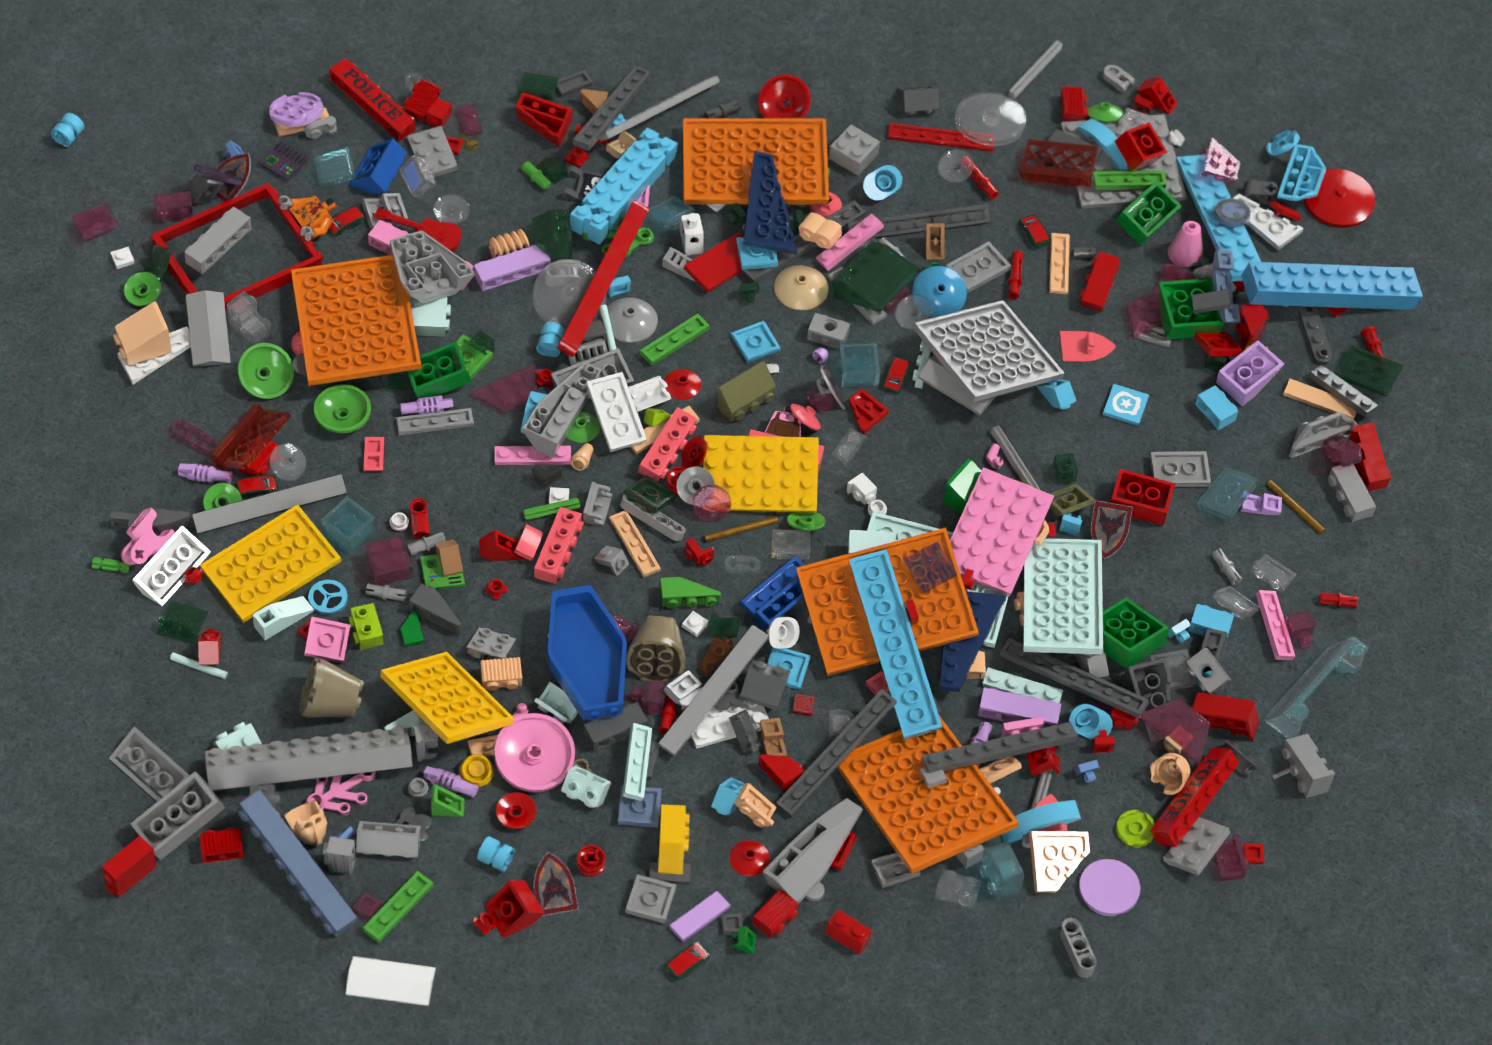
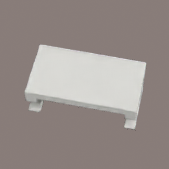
M661 376L628 387L637 412L671 399L669 392L665 389L668 385L661 379Z

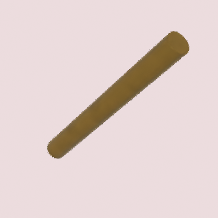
M1272 480L1266 484L1277 496L1282 497V500L1319 534L1325 531V528Z
M774 516L706 534L704 539L706 542L770 526L777 524L778 518Z

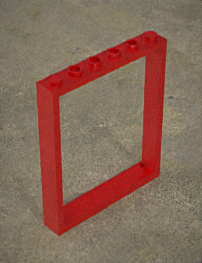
M269 183L151 235L152 246L159 255L161 247L169 250L165 242L221 218L225 212L233 207L239 210L266 197L270 199L311 258L224 297L225 312L293 282L291 270L320 266L323 261V256L320 251H316L313 241L305 240V235H300L302 226L297 224L295 216L292 213L290 214L288 209L282 210L280 208L281 203H278L279 194L275 188L272 189ZM170 251L167 268L186 295L198 292Z

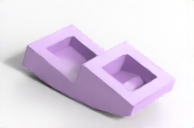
M1243 493L1241 496V512L1262 515L1281 514L1282 497L1264 493L1262 497Z

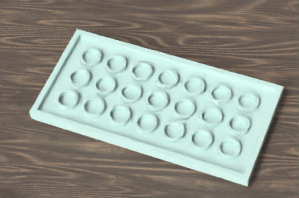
M1045 538L1041 546L1033 544L1024 564V652L1103 654L1102 540Z

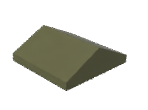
M1076 483L1050 493L1056 497L1076 489V492L1053 500L1050 509L1054 515L1063 516L1064 514L1094 504L1095 499Z

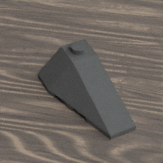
M1166 657L1131 666L1124 671L1130 691L1149 700L1148 706L1141 715V720L1150 743L1163 740L1166 736L1170 735L1171 673Z

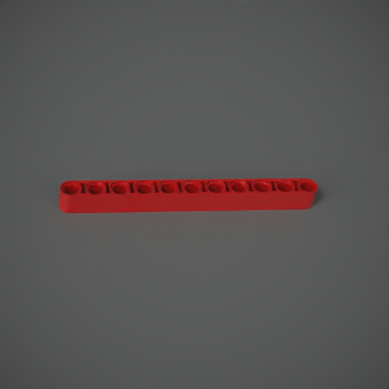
M635 200L632 201L557 346L558 350L574 357L649 211L648 207Z

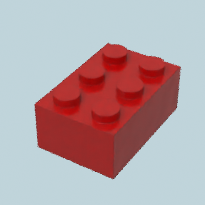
M1120 469L1111 503L1133 507L1132 518L1164 526L1175 483Z

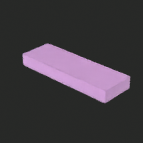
M716 891L672 923L670 929L684 942L728 910L730 904Z

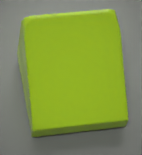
M647 408L645 410L644 423L649 426H655L669 419L671 415L662 409Z

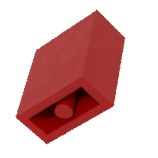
M138 836L102 866L105 889L111 895L115 893L118 897H121L157 867L154 848L141 836Z

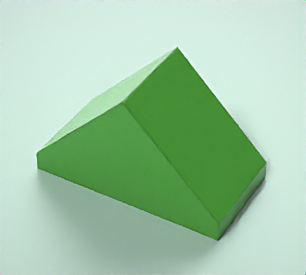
M434 784L432 786V816L464 817V798Z

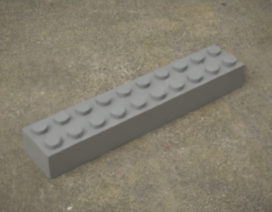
M395 727L392 730L376 729L366 733L354 732L349 735L334 734L331 737L315 736L311 739H293L289 742L274 741L263 745L255 743L246 747L232 746L229 749L213 748L205 751L208 786L211 790L412 767L408 730L402 727Z

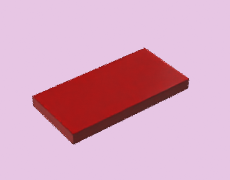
M739 232L684 265V270L707 293L742 272L736 238L743 237Z

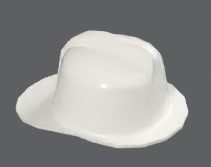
M779 617L771 622L766 632L769 635L770 645L773 648L782 649L790 648L796 644L800 629L798 622L794 618Z

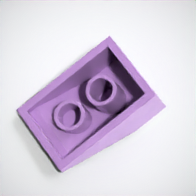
M1257 340L1219 370L1216 383L1241 406H1244L1284 366V363Z

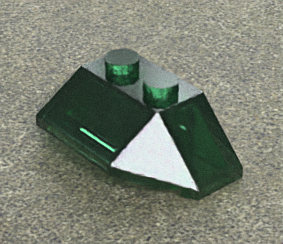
M569 209L549 210L532 218L534 245L550 256V259L554 262L572 261V231Z

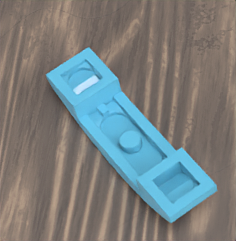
M1090 119L1078 126L1077 129L1088 140L1092 138L1112 158L1111 164L1118 171L1131 170L1114 142L1118 137L1110 129L1094 119Z
M1076 801L1051 803L1015 816L1018 820V827L1001 835L1004 844L1023 839L1024 834L1057 823H1061L1063 826L1081 820Z

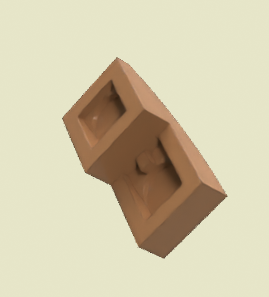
M780 718L760 720L765 754L787 757Z

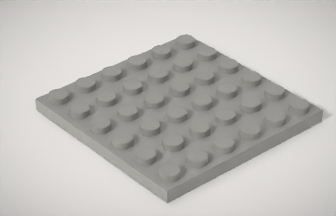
M1164 114L1123 117L1115 122H1100L1117 137L1126 130L1150 122L1167 153L1155 163L1134 171H1165L1167 184L1165 190L1176 201L1186 200L1187 196L1173 144L1169 140V129ZM1088 120L1061 122L1063 132L1102 149L1092 138L1088 140L1077 129L1079 125ZM1103 149L1101 156L1084 178L1073 174L1081 209L1130 205L1147 189L1095 190L1093 181L1094 171H1118L1111 164L1112 158Z
M1004 300L914 323L913 329L973 402L1063 378V370Z

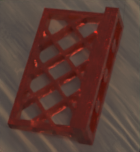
M1028 139L1023 162L1020 164V179L1091 188L1098 146ZM1031 146H1039L1040 150L1033 153L1030 148ZM1056 148L1058 151L1051 155L1047 150ZM1070 149L1076 153L1068 157L1065 152ZM1090 151L1093 152V155L1085 158L1083 153ZM1044 152L1047 158L1040 161L1037 156ZM1062 154L1065 159L1058 163L1054 158ZM1079 156L1083 161L1075 165L1072 160ZM1032 159L1037 162L1035 165H1027V162ZM1049 161H1052L1055 164L1052 167L1044 166V164H1046ZM1068 162L1072 166L1070 169L1061 167ZM1087 164L1089 171L1080 170L1079 168Z
M254 403L210 455L211 459L221 470H225L227 466L247 469L291 415L289 412L262 409L260 404Z

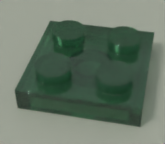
M648 476L633 483L624 492V495L632 501L637 502L654 514L674 502L677 496Z

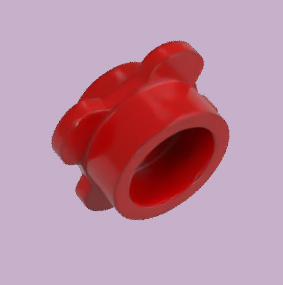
M549 369L537 370V385L553 387L554 383L551 377L553 372Z
M196 566L188 569L184 574L186 579L184 581L185 585L198 583L202 578L201 575L204 573V570H198Z
M493 579L484 588V591L492 595L493 599L498 600L503 593L508 591V587L501 580Z
M480 913L478 918L473 919V924L483 934H488L490 929L496 927L495 919L489 913Z

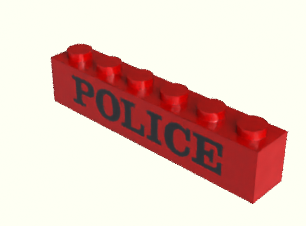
M345 58L329 68L330 80L398 142L415 132L416 122L413 116L408 115L376 83L369 80L368 76L358 70L354 63Z
M1212 747L1187 780L1182 790L1178 792L1151 828L1150 832L1158 844L1171 847L1179 845L1239 764L1231 749Z

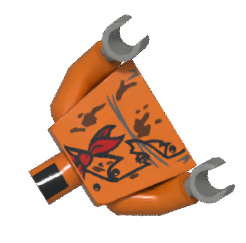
M285 195L279 197L278 203H281L280 208L287 210L288 206L290 207V211L302 226L300 235H305V240H314L318 236L327 233L333 222L328 212L336 207L331 197L323 203L316 196L301 199H289Z

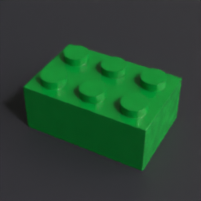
M1156 181L1122 211L1115 221L1141 246L1171 219L1182 206Z
M457 341L420 355L422 369L407 371L417 398L438 396L472 383Z

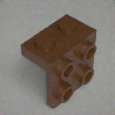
M724 636L722 639L715 637L698 668V672L710 679L735 648L732 645L734 641Z

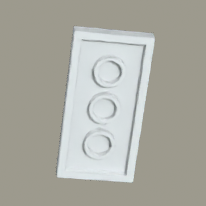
M623 372L587 381L586 385L610 452L645 443L647 438Z
M744 701L741 706L731 705L726 710H717L714 707L691 736L696 749L736 738L729 717L746 709L755 731H760V720L769 719L764 706Z

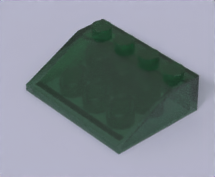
M871 240L832 280L834 298L881 312L920 272V269L888 245Z

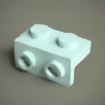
M549 682L541 697L534 700L539 704L537 708L545 713L551 712L554 714L553 718L561 724H564V722L571 723L578 713L564 690L552 682Z
M244 722L234 726V731L229 734L226 731L216 736L217 740L212 743L220 749H229L232 746L246 747L255 743L262 744L252 724L245 725Z

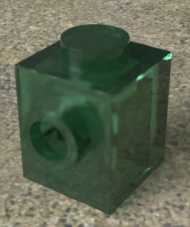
M1074 454L1055 455L1053 467L1058 483L1070 484L1076 481L1078 468Z

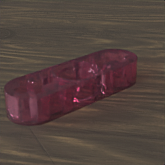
M182 419L172 423V434L180 440L210 456L216 455L220 451V443L215 437ZM177 427H184V430L180 429L179 431H177ZM193 435H199L201 437V439L198 441H193L190 438ZM214 444V446H215V448H213V447L208 448V445L211 446V445Z

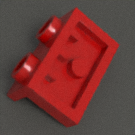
M1057 746L1027 752L1030 770L1034 776L1053 769L1056 774L1060 773L1059 765H1061V761L1055 752L1058 750Z

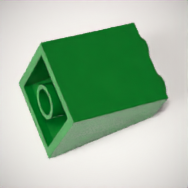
M969 458L946 483L943 499L945 505L961 515L982 471Z

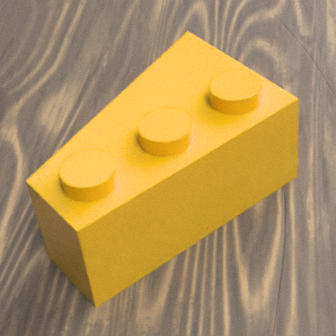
M661 806L658 873L683 874L684 851L688 852L689 827H687L689 826V814H686V806Z

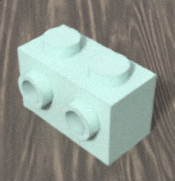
M575 765L569 769L561 791L566 793V796L571 799H579L586 806L597 808L604 802L611 782Z

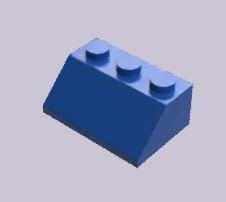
M393 138L370 146L348 186L374 195L385 193L389 189L392 179L396 177L398 168L404 163L407 152Z

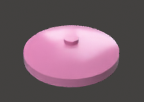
M530 713L514 718L512 725L502 728L495 743L494 758L498 771L509 784L527 792H544L555 788L565 780L569 769L572 768L574 763L575 747L570 733L559 721L544 714Z

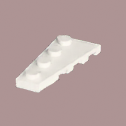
M1241 194L1233 198L1249 206L1251 214L1247 225L1276 250H1280L1303 232L1301 226L1298 225L1296 227L1290 224V221L1283 217L1281 219L1275 216L1273 211L1260 208L1258 203Z
M187 326L169 333L172 350L170 353L129 366L126 359H122L120 352L117 353L132 384L140 381L191 347Z

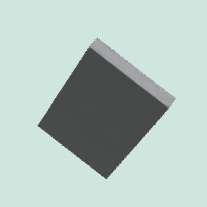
M1056 129L1038 152V157L1084 178L1101 156L1102 149Z

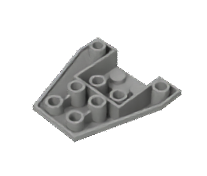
M422 230L391 239L389 242L401 285L411 297L423 304L456 294L474 277L475 273L463 259Z

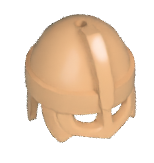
M1164 754L1150 765L1151 781L1153 783L1160 782L1164 785V794H1176L1182 790L1190 776L1189 763L1179 754Z
M317 801L304 803L284 815L292 833L299 841L308 845L322 844L328 823Z

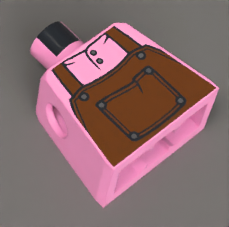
M786 406L783 412H774L765 433L782 437H800L801 421L791 412L790 406Z

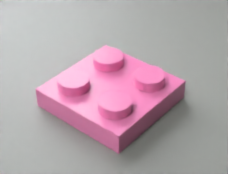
M311 617L304 656L343 664L350 625Z

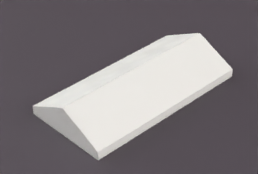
M181 526L132 581L143 595L163 606L186 580L184 576L161 600L160 598L202 552L204 554L192 567H198L211 551Z
M353 956L348 974L346 995L429 1006L436 968Z

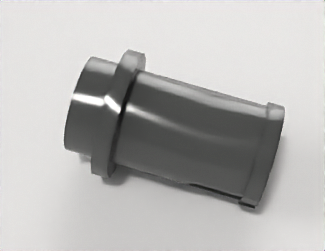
M1092 245L1090 247H1074V258H1090L1092 260L1096 256V247H1092Z

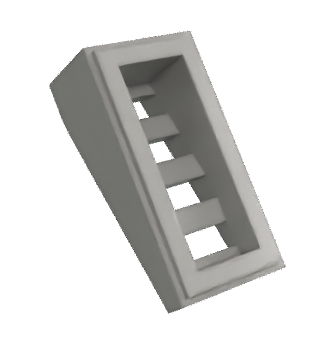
M670 247L663 258L662 267L695 281L684 270V265L692 261V259Z
M599 338L581 344L577 350L579 360L576 361L575 355L574 357L568 355L570 365L572 366L607 353L605 340ZM589 348H592V351H593V355H592V356H591V354H590ZM581 350L585 351L586 358H583Z

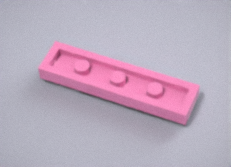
M871 213L838 239L831 249H826L816 257L817 261L829 271L884 228L883 223Z
M495 446V465H571V446H560L554 458L537 451L534 446Z
M1259 590L1256 593V597L1275 660L1292 661L1296 656L1276 591Z

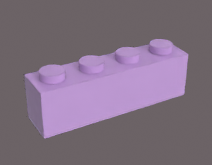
M541 243L503 256H497L488 261L479 262L474 265V276L481 290L485 291L544 272L547 266L551 265V259Z
M984 687L978 716L1003 722L1042 717L1043 728L1058 725L1061 704L1052 700L1046 701L1033 696L1027 697L1014 692H1004L995 688Z

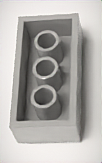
M194 772L130 824L139 836L154 848L155 856L161 860L224 810L225 807L204 779Z

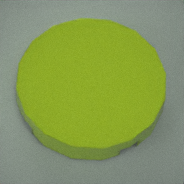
M1140 810L1126 811L1119 817L1116 823L1118 837L1123 843L1132 847L1146 846L1154 838L1150 830L1155 822L1149 814L1139 812Z

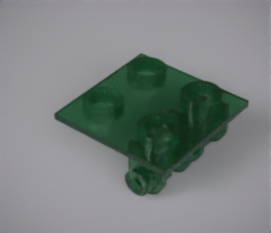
M524 72L521 87L518 90V101L522 92L554 102L559 77Z
M171 601L164 617L160 616L158 620L160 626L157 633L194 644L208 611Z

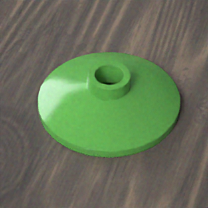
M1107 102L1091 106L1088 109V117L1098 122H1115L1123 116V112L1119 107Z
M149 272L134 274L127 280L124 287L126 299L131 304L140 307L147 306L156 301L161 292L159 279Z
M580 412L566 437L577 443L589 442L599 434L600 424L592 414Z
M218 483L206 491L203 506L206 511L221 507L218 503L221 498L225 500V505L242 501V497L233 485Z
M793 512L788 515L787 523L802 532H810L811 530L822 528L825 525V518L819 513Z

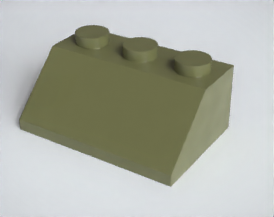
M764 361L758 363L719 387L717 409L730 423L735 420L740 421L748 412H754L761 404L769 403L774 399L776 385Z

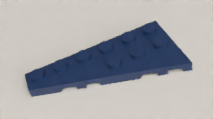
M754 151L743 245L797 255L798 249L794 243V234L790 228V219L784 197L781 194V186L778 183L772 154Z
M966 591L979 635L943 645L940 690L960 692L979 650H981L995 619L999 615L1002 605L1006 601L1007 595Z

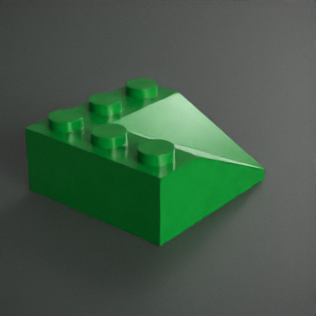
M1211 279L1158 283L1162 326L1167 340L1194 338L1195 333L1221 332L1224 322L1218 310L1196 314L1193 311L1192 295L1213 292Z
M1124 598L1103 611V652L1127 669L1165 646L1169 627L1128 598Z

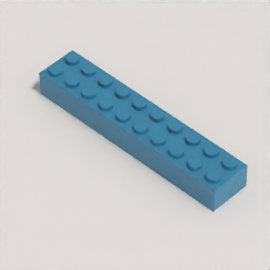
M1249 262L1241 274L1249 303L1253 305L1408 310L1415 309L1423 298L1414 268Z

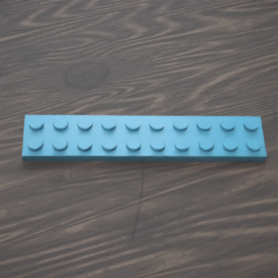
M1211 155L1177 157L1180 173L1215 249L1232 251L1234 269L1229 270L1231 282L1243 281L1241 274L1248 263L1261 262L1243 224L1239 225V227L1226 226L1220 223L1217 216L1215 217L1214 215L1216 204L1223 199L1231 197Z
M887 549L849 559L890 696L897 701L894 709L904 740L941 730L942 724Z

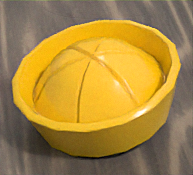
M481 754L467 756L459 767V776L464 781L478 785V787L488 784L494 775L492 762Z

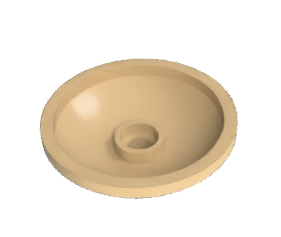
M802 265L788 267L781 271L774 281V292L777 299L791 309L810 310L816 308L825 301L828 295L829 287L826 278L812 267Z

